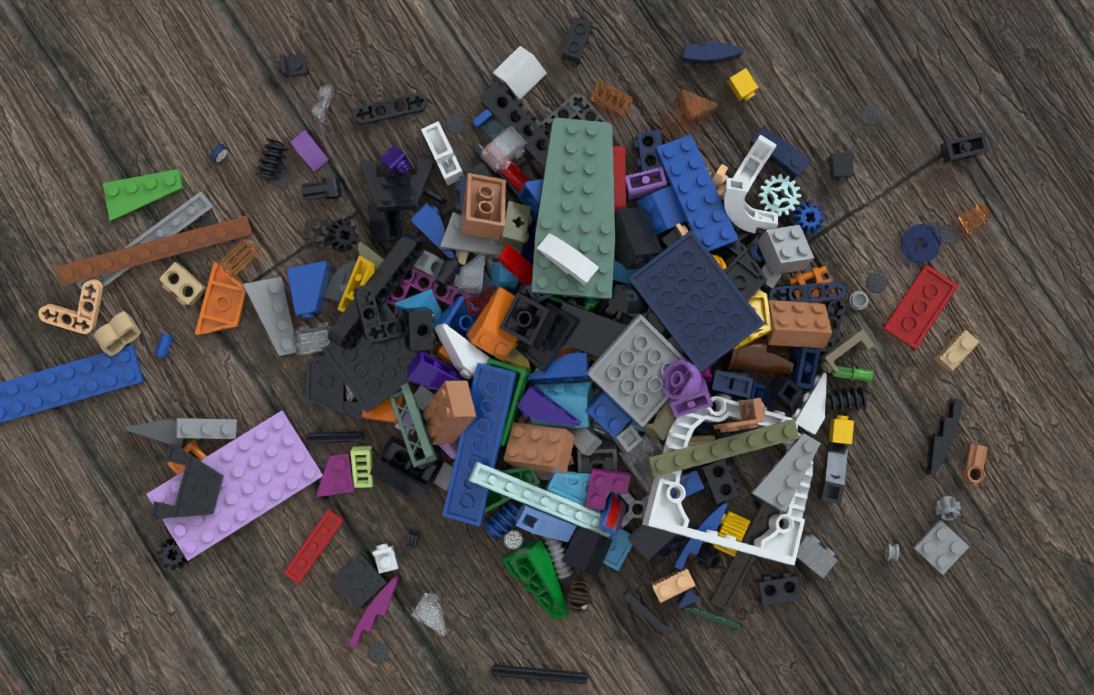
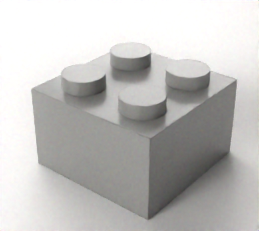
M800 225L768 229L757 241L771 275L804 270L814 259Z

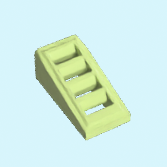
M354 446L351 449L354 488L373 487V476L369 474L373 467L372 446ZM367 461V464H358V463H357V462ZM358 470H368V472H358ZM358 477H368V480H358Z

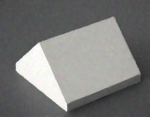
M520 46L493 74L521 100L547 72L533 54Z

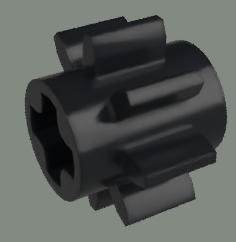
M709 544L707 547H701L696 555V559L699 560L697 565L706 570L715 568L720 562V556L717 555L719 550Z

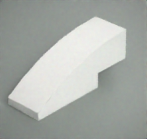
M439 121L421 129L447 185L459 181V176H464Z
M550 233L537 247V250L566 274H571L584 286L599 268L576 249Z

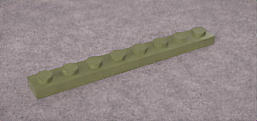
M795 419L651 456L647 458L651 477H657L799 439Z

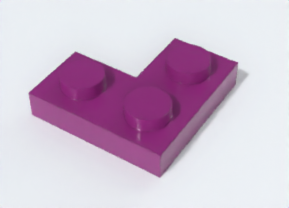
M591 468L584 503L585 508L604 510L608 492L627 494L630 473Z

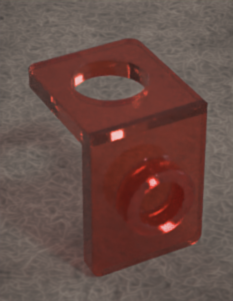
M491 285L477 297L464 299V303L471 316L481 314L497 290L495 285ZM471 302L477 305L478 311L473 309Z

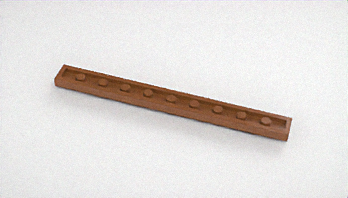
M245 215L56 266L55 268L61 286L244 237L253 234L248 216Z

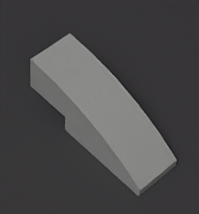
M591 425L587 428H563L575 436L574 444L584 455L590 456L602 443L601 439L594 433Z

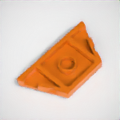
M216 262L213 263L195 330L196 335L238 327L247 292L236 278Z

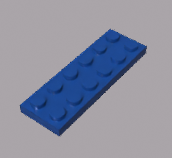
M692 135L656 147L655 152L687 224L708 252L737 242L738 237Z

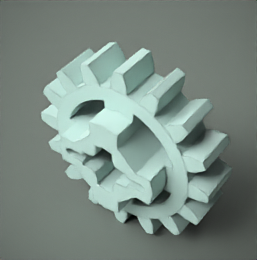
M779 174L776 179L773 175L770 177L771 182L767 179L764 181L766 187L761 186L759 188L763 191V193L758 194V197L763 198L759 204H765L764 211L769 209L770 212L778 213V217L783 212L787 216L789 214L788 210L793 212L795 210L793 205L798 206L800 203L796 200L801 197V194L796 193L800 187H794L796 181L789 182V176L782 179V174ZM781 183L777 188L770 187L773 184ZM778 192H781V193H782L781 196L784 197V198H781L780 200L777 199V198H778L777 193H778ZM767 196L770 197L772 202L771 204L769 203ZM782 203L789 204L785 208H779Z

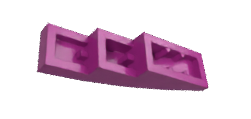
M396 575L369 605L354 631L349 646L356 648L363 631L370 632L372 630L377 615L385 616L400 576Z

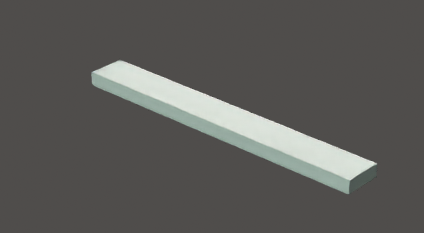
M476 462L469 481L609 538L610 534L599 527L600 512L585 508L581 504Z

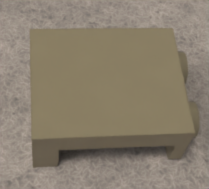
M863 329L853 331L837 343L834 348L821 355L818 365L825 373H838L840 370L834 364V360L854 345H856L859 351L869 350L874 346V343Z

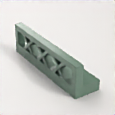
M406 383L401 385V391L390 396V400L413 467L416 468L437 458L430 438L427 435V429L413 390ZM405 397L406 404L404 408L397 405L396 398ZM406 412L412 417L410 426L402 421ZM412 430L418 434L419 439L417 443L409 441L408 437ZM420 448L423 450L426 458L416 461L415 453Z

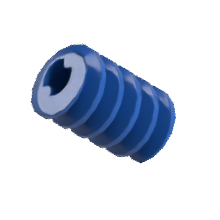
M508 500V508L502 505V513L496 510L497 518L490 515L491 523L483 521L485 529L496 542H498L496 536L504 537L502 530L506 533L510 532L508 525L513 528L516 527L514 520L516 521L515 517L520 507L515 502L513 503Z

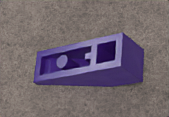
M419 351L407 366L408 379L415 384H420L424 387L440 388L445 381H467L469 389L471 388L470 379L462 377L460 371L423 351Z
M529 387L517 405L521 410L520 413L529 419H538L568 426H579L582 423L537 387Z

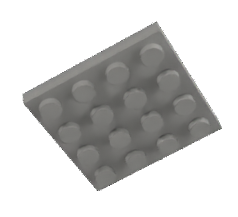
M638 314L589 368L586 374L640 427H644L669 398L663 391L665 381L662 379L666 368L673 361L687 360L641 314Z

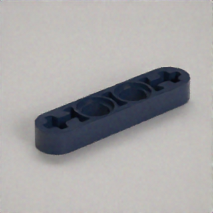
M840 282L781 286L771 289L768 293V299L777 301L776 298L772 297L776 290H778L779 294H785V289H788L787 296L791 302L837 300L844 296L845 287ZM834 285L837 289H840V293H837V296H835V293H828V298H825L826 290L834 289ZM812 288H820L822 293L819 298H814L811 295ZM794 289H799L802 292V297L799 300H795L792 297ZM781 297L779 301H786L787 297Z

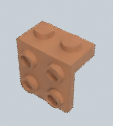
M761 398L739 401L742 421L714 425V429H720V432H730L758 427V423L765 422V406Z

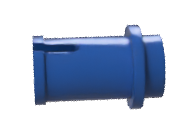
M161 333L158 347L154 349L156 351L155 355L167 358V355H170L168 351L174 336Z

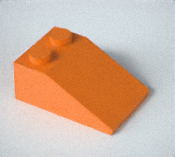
M499 286L467 333V337L472 344L504 361L515 345L517 338L499 327L515 295Z

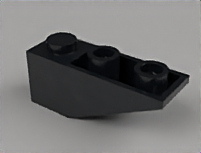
M828 442L817 499L841 504L845 486L847 445Z

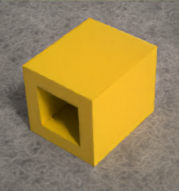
M747 68L730 77L727 82L739 102L743 99L748 101L756 95L754 92H756L758 86Z
M837 415V419L831 418L829 442L852 444L854 421L848 420L849 416Z

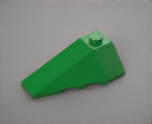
M541 540L527 542L502 558L510 574L515 579L519 578L526 585L524 589L527 592L531 591L538 598L537 602L553 619L569 615L551 557Z

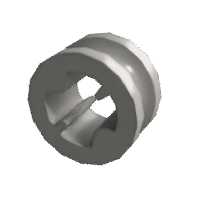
M887 543L885 559L887 561L893 559V561L897 562L899 558V545L894 544L892 546L890 543Z

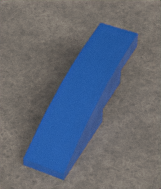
M723 502L717 505L696 526V530L705 533L706 530L716 531L728 505ZM688 538L680 549L673 566L682 570L689 552L697 555L703 541Z

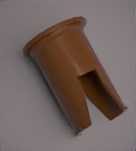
M760 337L737 349H732L723 356V369L727 372L732 368H739L789 377L794 363L779 357L787 355L790 346L769 345L765 337Z

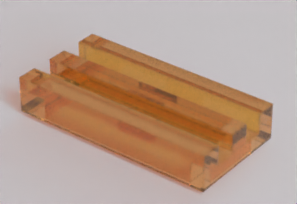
M245 237L218 262V266L223 268V271L233 278L259 253V249ZM247 244L248 246L226 266L225 263ZM251 249L253 250V251H252L245 259H243L233 270H231V268H232L239 260H241Z

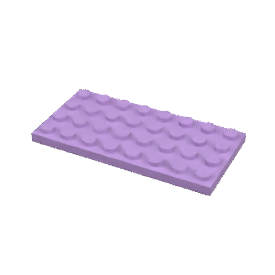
M280 411L201 460L224 475L214 514L163 518L162 521L187 561L320 479L323 477V474L285 413ZM184 471L147 493L146 495L153 504L154 501L175 506Z

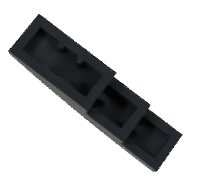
M949 399L948 418L940 417L938 436L930 435L926 474L935 475L945 460L955 437L963 400Z

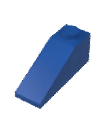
M425 204L410 221L439 248L446 231L443 221L439 216L441 212L434 205L430 207ZM440 249L448 258L455 259L452 249Z
M573 351V354H566L553 361L546 372L539 369L528 375V379L532 384L590 381V377L586 374L590 368V357L584 351Z

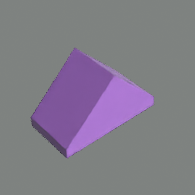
M305 130L290 142L314 172L329 161Z

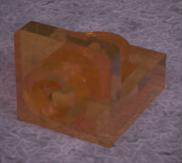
M979 202L971 209L959 215L958 219L969 233L988 222L991 213L985 204L982 206Z

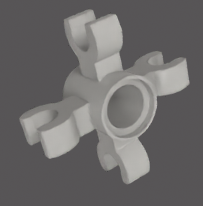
M651 491L641 500L634 499L628 492L627 494H620L628 503V512L624 514L622 527L627 525L634 517L644 520ZM636 503L641 504L643 507L642 511L638 514L632 512V507Z

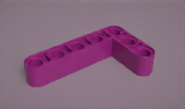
M414 268L410 269L412 277L409 280L403 279L396 287L403 288V295L397 298L393 291L385 302L387 305H394V315L397 317L400 313L395 303L406 299L413 287L421 292L432 289L435 298L448 305L454 302L457 295H463L470 303L481 304L482 311L486 307L481 300L448 284L445 286L447 294L444 297H439L437 290L441 286L435 282L436 279ZM423 278H427L430 284L427 288L423 289L420 287V281Z

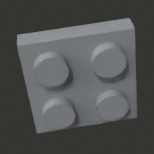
M938 520L913 548L941 575H944L969 546L944 522Z

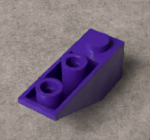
M394 145L379 158L395 176L406 175L410 170L409 166L411 163L408 158Z

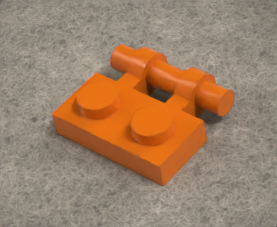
M826 266L811 268L809 272L803 274L800 272L795 274V277L788 279L790 286L795 284L805 285V281L812 278L815 279V284L832 282L831 278L822 279L821 275L828 273ZM812 288L811 295L814 298L821 296L820 288ZM835 289L826 290L825 298H828V293H835V296H837ZM801 290L793 291L795 299L799 300L802 297ZM822 301L806 302V303H820V302H822Z

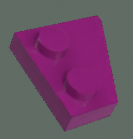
M350 453L329 456L317 497L354 492Z

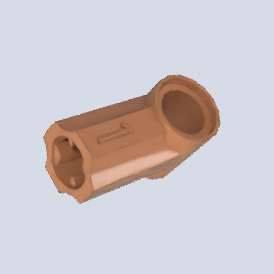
M969 444L966 464L961 472L964 481L979 483L984 479L987 447ZM972 469L976 471V477L974 479L970 477V472Z

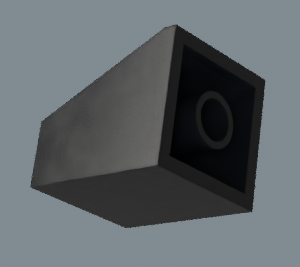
M644 207L617 208L614 213V256L626 270L640 269L662 252L653 225Z

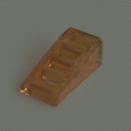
M598 80L590 100L625 116L633 97ZM601 89H603L605 91L602 97L600 98L598 97ZM608 92L612 93L609 101H606L605 98ZM615 95L619 96L616 104H612ZM622 99H625L623 108H619Z

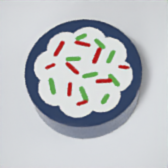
M224 144L217 145L212 150L210 159L215 163H220L228 155L229 149Z

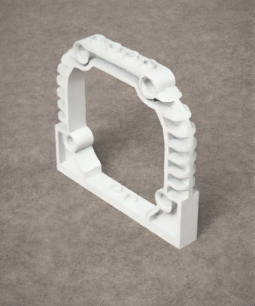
M720 394V397H711L712 402L716 404L715 411L710 406L677 417L668 431L663 453L688 447L694 429L703 421L720 422L726 418L742 421L739 401L743 400L736 402L731 400L732 397ZM765 407V422L758 423V427L761 428L788 421L792 418L784 416L785 413L781 411H767V407ZM796 439L780 444L785 445L786 449L788 450L789 447L796 441ZM813 461L810 463L787 511H780L779 514H774L770 517L768 522L770 529L756 538L753 546L736 541L734 536L725 535L724 538L719 537L716 531L706 530L705 533L687 528L689 519L681 504L686 492L684 487L679 484L682 470L654 478L642 525L780 563L795 565L805 519H802L803 512L805 511L807 495L813 476ZM672 488H674L676 491V495L674 498L670 496V490ZM781 519L784 522L782 528L779 527V521Z

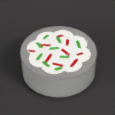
M510 530L509 533L505 534L504 544L507 548L515 550L521 547L523 536L518 530Z

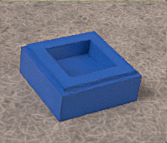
M486 109L473 120V125L477 130L493 118L490 111Z

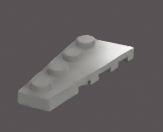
M805 433L801 434L799 439H796L786 451V454L775 463L773 469L762 478L759 485L750 493L778 510L786 512L821 443Z

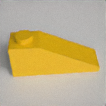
M358 256L338 306V310L344 312L353 301L355 289L360 285H365L374 274V263L362 256Z

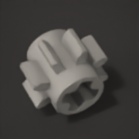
M944 496L940 501H937V506H935L936 514H941V518L944 520H953L960 515V502H955L954 497Z

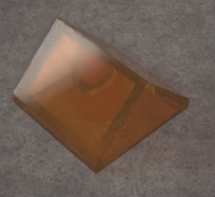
M684 89L681 90L677 99L687 125L712 116L718 106L717 103Z

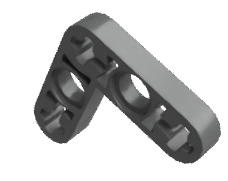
M578 93L572 95L545 118L541 125L545 126L546 123L551 125L553 122L551 118H558V113L562 110L568 112V119H574L577 116L580 120H585V115L592 112L596 116L595 121H606L585 96ZM574 99H581V105L584 107V109L586 108V106L589 107L588 109L584 110L582 115L579 113L582 111V109L578 105L576 107L573 106L575 103Z

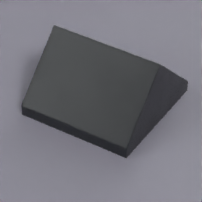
M577 525L562 561L583 572L597 576L613 540Z

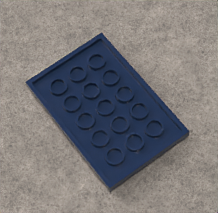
M692 230L628 277L629 281L700 373L765 325L760 316Z

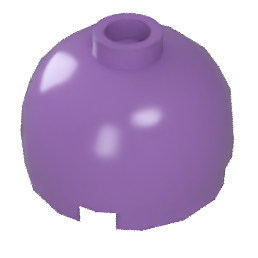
M682 359L678 362L673 361L670 363L662 379L665 381V387H663L665 395L680 401H686L695 397L702 383L701 373L698 368Z

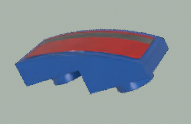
M613 493L608 495L606 510L600 514L599 527L603 531L614 537L617 536L624 518L626 502Z

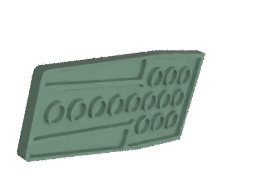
M555 118L551 127L535 231L531 293L609 300L612 298L615 249L612 125L607 122ZM549 233L576 249L599 267L585 286L571 274H566L537 250V247Z

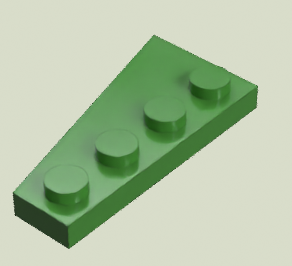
M175 169L103 183L109 221L113 222L143 206L146 207L156 200L183 190L181 171Z

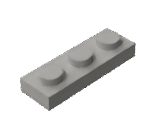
M176 418L175 438L236 439L237 419Z

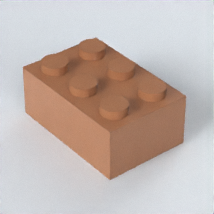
M768 301L772 327L770 333L766 334L769 345L826 348L832 335V330L825 304Z
M445 381L424 408L423 417L427 423V435L430 437L432 445L454 444L476 417L467 381Z
M513 422L504 461L516 468L566 474L575 436L567 429Z

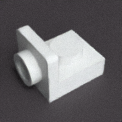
M386 543L376 546V550L372 554L375 556L379 573L398 569L393 545L388 546Z

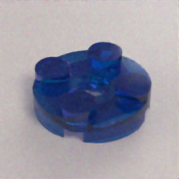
M916 224L908 228L901 237V248L904 255L912 262L924 263L938 255L941 237L934 227ZM918 238L926 242L923 244V249L917 246Z

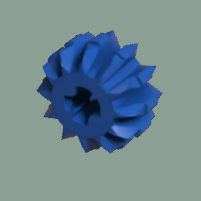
M809 202L808 206L802 203L801 208H795L797 214L792 215L793 219L798 220L793 223V226L799 224L802 230L805 229V235H808L810 230L815 234L817 233V228H823L820 222H825L826 218L820 216L825 211H818L820 208L819 204L813 208V202ZM810 214L812 216V221L807 222V215Z

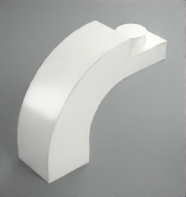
M762 135L758 137L732 178L746 181V194L777 146Z
M732 178L726 179L724 206L728 217L736 226L751 233H755L757 227L764 230L777 228L778 213L757 210L745 202L746 181Z

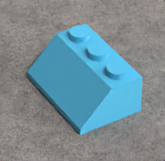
M590 382L537 384L534 386L582 423L579 426H568L532 419V425L554 428H587L590 426L591 416L585 410L596 399Z

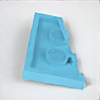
M567 472L566 474L553 473L546 489L584 506L590 474Z

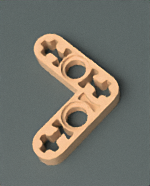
M91 279L83 284L78 312L54 304H47L40 308L38 312L39 318L45 323L82 334L93 331L96 327L102 297V283L97 279ZM93 285V288L96 289V291H94L93 293L92 289L89 288V286ZM85 302L93 304V311H88L85 308ZM49 310V313L53 315L48 317V313L45 311ZM64 314H68L71 317L72 322L70 324L63 320ZM86 321V324L89 325V327L85 328V324H83L82 322Z

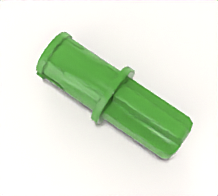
M837 366L840 371L833 374L834 377L850 379V381L871 382L873 377L872 370L857 369L855 366H852V368Z

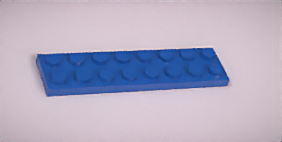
M125 346L113 356L101 353L1 382L0 424L144 382L135 346Z
M480 362L477 363L470 393L476 417L460 436L442 516L479 527L482 525L490 489L469 481L476 462L495 469L517 372Z

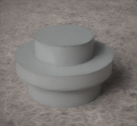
M855 291L849 297V304L855 310H862L869 303V298L863 291Z

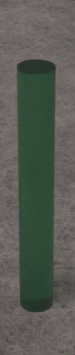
M691 605L683 607L685 612L739 630V622Z

